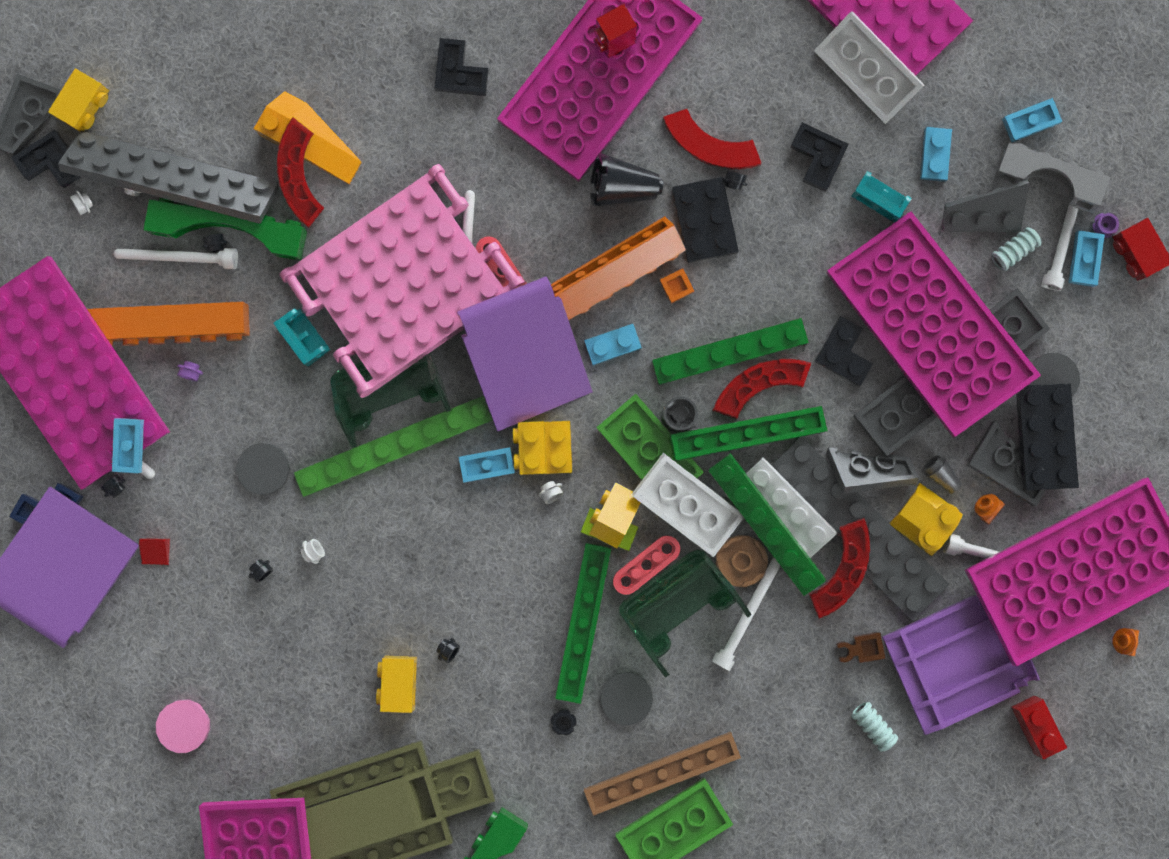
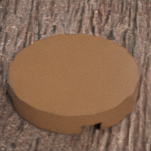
M737 535L728 538L716 554L718 573L726 582L733 586L748 587L754 585L763 578L767 569L768 556L765 548L758 540L750 536Z

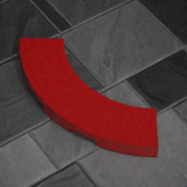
M688 109L663 117L665 126L676 143L695 159L705 164L728 169H747L761 165L753 139L744 142H728L714 138L704 132L694 122Z
M292 117L279 144L277 173L279 184L288 206L297 218L309 228L324 209V206L311 193L304 174L305 151L314 133Z
M778 359L754 365L736 376L725 387L712 411L737 419L744 405L755 394L764 389L779 385L803 388L811 363L796 359Z
M865 518L840 526L843 539V553L840 564L826 584L809 593L819 619L843 606L856 589L859 588L865 576L870 554V538Z

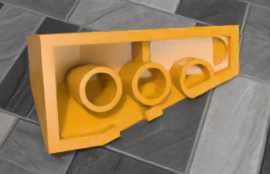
M284 91L265 107L254 127V130L261 137L279 146L288 123L294 117L314 133L307 145L304 160L347 184L351 183L362 162L306 102Z

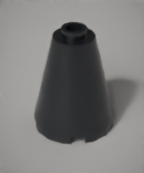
M599 153V158H595L591 184L594 183V190L596 191L595 193H590L593 206L655 200L658 195L662 194L663 179H660L658 173L606 154Z

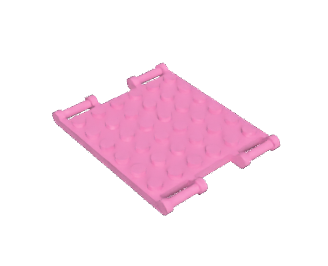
M440 164L434 165L427 174L292 267L282 270L279 274L283 282L288 283L302 304V310L306 316H312L325 307L350 343L346 347L336 350L333 353V357L337 363L342 364L356 385V391L361 398L370 395L462 331V321L457 311L526 284L523 278L517 276L501 254L500 246L496 242L489 244L480 254L454 219V217L467 209L469 203L457 193L444 175L445 170ZM435 181L438 182L452 202L450 207H445L430 186ZM491 259L494 260L509 281V284L504 288L486 264ZM302 273L318 296L314 301L310 299L296 278ZM355 353L373 378L369 382L365 381L350 359Z

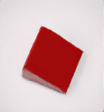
M139 538L142 564L169 565L170 539Z

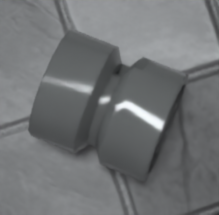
M684 396L671 399L662 411L664 425L674 432L688 430L698 417L695 403Z

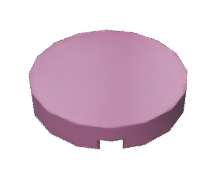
M177 700L167 705L159 713L156 721V734L160 743L175 753H188L197 749L207 739L210 731V719L205 710L202 709L203 707L191 700Z

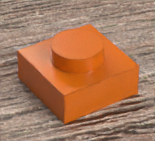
M683 268L659 281L671 304L694 293V289Z

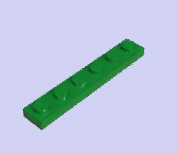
M802 318L653 359L652 363L658 384L662 385L808 344L809 342Z
M818 406L671 434L669 438L674 461L825 433L828 430L823 408Z
M731 453L709 468L708 471L803 596L826 581V578Z
M585 544L555 699L579 704L582 702L611 548Z

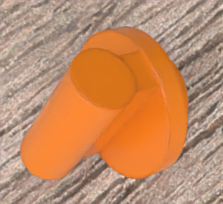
M986 494L976 502L975 512L981 517L982 521L989 525L1005 506V503L994 494Z
M1129 628L1117 630L1112 640L1114 649L1120 654L1135 656L1138 647L1139 630Z

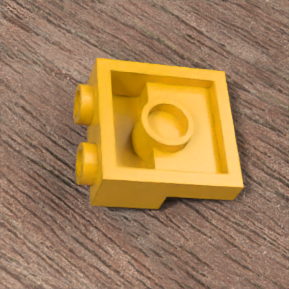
M570 421L518 422V428H513V443L519 444V454H514V469L520 470V475L572 473Z

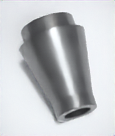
M937 455L925 464L923 469L926 472V476L946 489L950 494L956 492L961 487L962 483L956 477L946 458H941Z

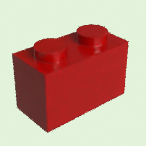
M625 4L596 18V29L594 30L596 38H594V42L601 53L605 52L608 58L634 45L636 41L637 25Z
M1149 218L1112 236L1115 251L1119 255H1123L1127 262L1126 270L1128 274L1136 278L1137 281L1147 278L1169 266V253Z
M1032 696L1011 706L1034 755L1044 760L1067 749L1044 699Z

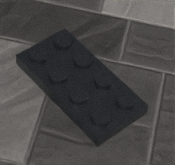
M1071 383L1027 385L1016 393L1023 491L1079 488Z

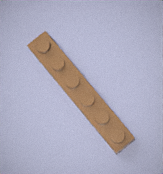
M730 731L584 788V793L594 816L740 759L741 756Z

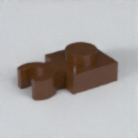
M881 632L853 636L854 644H849L845 641L836 643L837 648H847V654L843 657H838L840 662H849L854 656L857 657L858 663L885 659Z

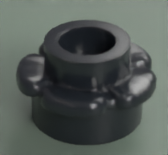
M727 171L726 177L723 178V181L727 182L726 187L741 190L742 185H748L745 183L747 175Z
M224 234L208 235L203 237L204 245H202V248H207L209 253L223 251L224 245H227L228 241H225Z
M118 475L110 478L101 487L106 493L104 496L108 497L111 495L113 498L118 496L126 489L123 485L126 480L121 479Z
M261 559L257 560L250 566L249 570L251 572L248 577L253 578L256 583L263 581L273 572V568L269 565L270 561L266 560L263 562Z
M454 638L444 639L439 644L436 650L439 653L438 660L441 661L443 659L450 663L459 652L460 645L455 642Z
M561 709L558 713L552 715V730L556 734L569 735L574 731L577 721L575 715H571L569 710ZM562 720L566 721L565 725L561 724Z

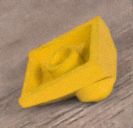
M919 483L912 496L889 524L928 555L932 556L943 546L956 529L963 514L959 512L957 507L947 503L937 494Z

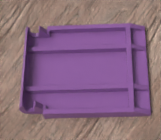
M546 276L457 311L466 333L461 335L497 431L593 392L562 300L559 296L555 297Z
M49 487L0 557V608L64 648L68 644L69 638L75 632H81L132 559L139 544L52 487Z
M977 595L968 597L882 637L924 735L946 728L1020 693L1019 687L1028 686V681L1040 680L1032 659L1019 666H1012Z

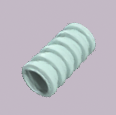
M1026 227L1023 230L1024 232H1019L1017 237L1011 238V242L1007 241L1004 246H1000L998 252L994 251L991 253L994 264L1000 270L1007 271L1009 266L1015 265V261L1019 262L1022 257L1028 255V252H1033L1035 247L1041 246V238L1034 229ZM994 258H996V259L998 260V262L1001 264L1002 267H999V266H998V264L995 262Z
M864 702L853 711L851 717L854 720L857 719L858 726H863V732H868L867 737L873 739V744L878 745L880 752L887 751L896 744L898 736L892 734V728H887V722L882 721V716L877 715L875 708H871L872 704ZM861 706H864L859 712L856 713V710H858Z

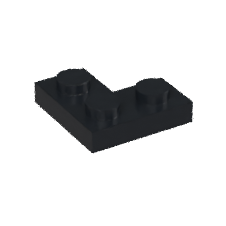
M440 38L434 89L439 92L486 96L489 70L483 67L464 66L465 40Z
M802 122L790 148L813 158L802 182L826 192L849 144Z
M55 129L11 157L23 177L28 181L47 169H50L63 188L81 178L80 176L59 170L58 163L68 150V146Z
M840 316L814 362L860 387L873 363L851 351L863 328Z

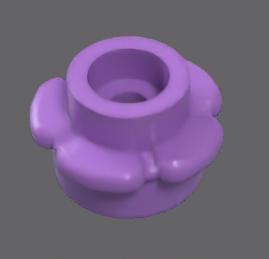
M1111 213L1098 214L1094 219L1095 223H1093L1094 232L1105 234L1104 238L1111 237L1112 234L1117 232L1119 227L1118 218Z
M184 361L183 365L179 364L177 366L179 368L177 374L179 377L198 382L199 376L203 375V372L199 370L200 366L198 364Z

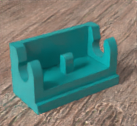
M867 171L851 197L895 223L900 219L912 198L908 195H902L871 176L872 173Z
M294 308L279 320L273 322L304 365L311 366L331 351L301 309L296 310Z

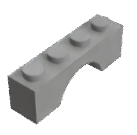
M1009 143L1003 153L994 180L1013 186L1018 181L1028 180L1033 177L1051 178L1064 188L1069 206L1093 214L1101 205L1111 177L1104 175L1102 171L1097 169L1088 170L1082 168L1074 161H1062L1053 158V155L1047 152H1035L1028 149L1024 144Z

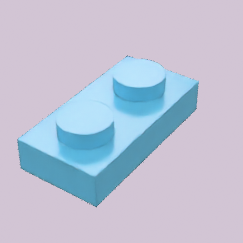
M1053 98L1007 115L1002 121L1011 142H1015L1056 126L1062 122Z
M925 128L920 179L943 182L948 180L952 129Z
M1086 231L1075 232L1069 283L1091 287L1098 285L1105 234Z
M634 324L584 340L592 365L642 349Z
M114 419L112 472H142L144 420Z
M510 447L459 457L463 483L515 473Z

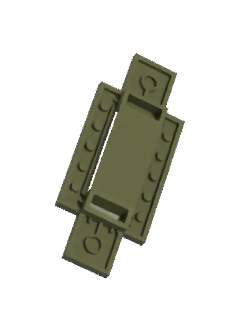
M422 740L291 782L269 791L272 799L304 798L305 807L402 776L401 778L307 808L306 817L311 859H407L453 843L454 840L446 817L495 801V795L480 749L429 765Z

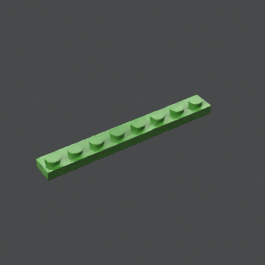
M481 396L294 472L303 497H306L493 420L485 399Z

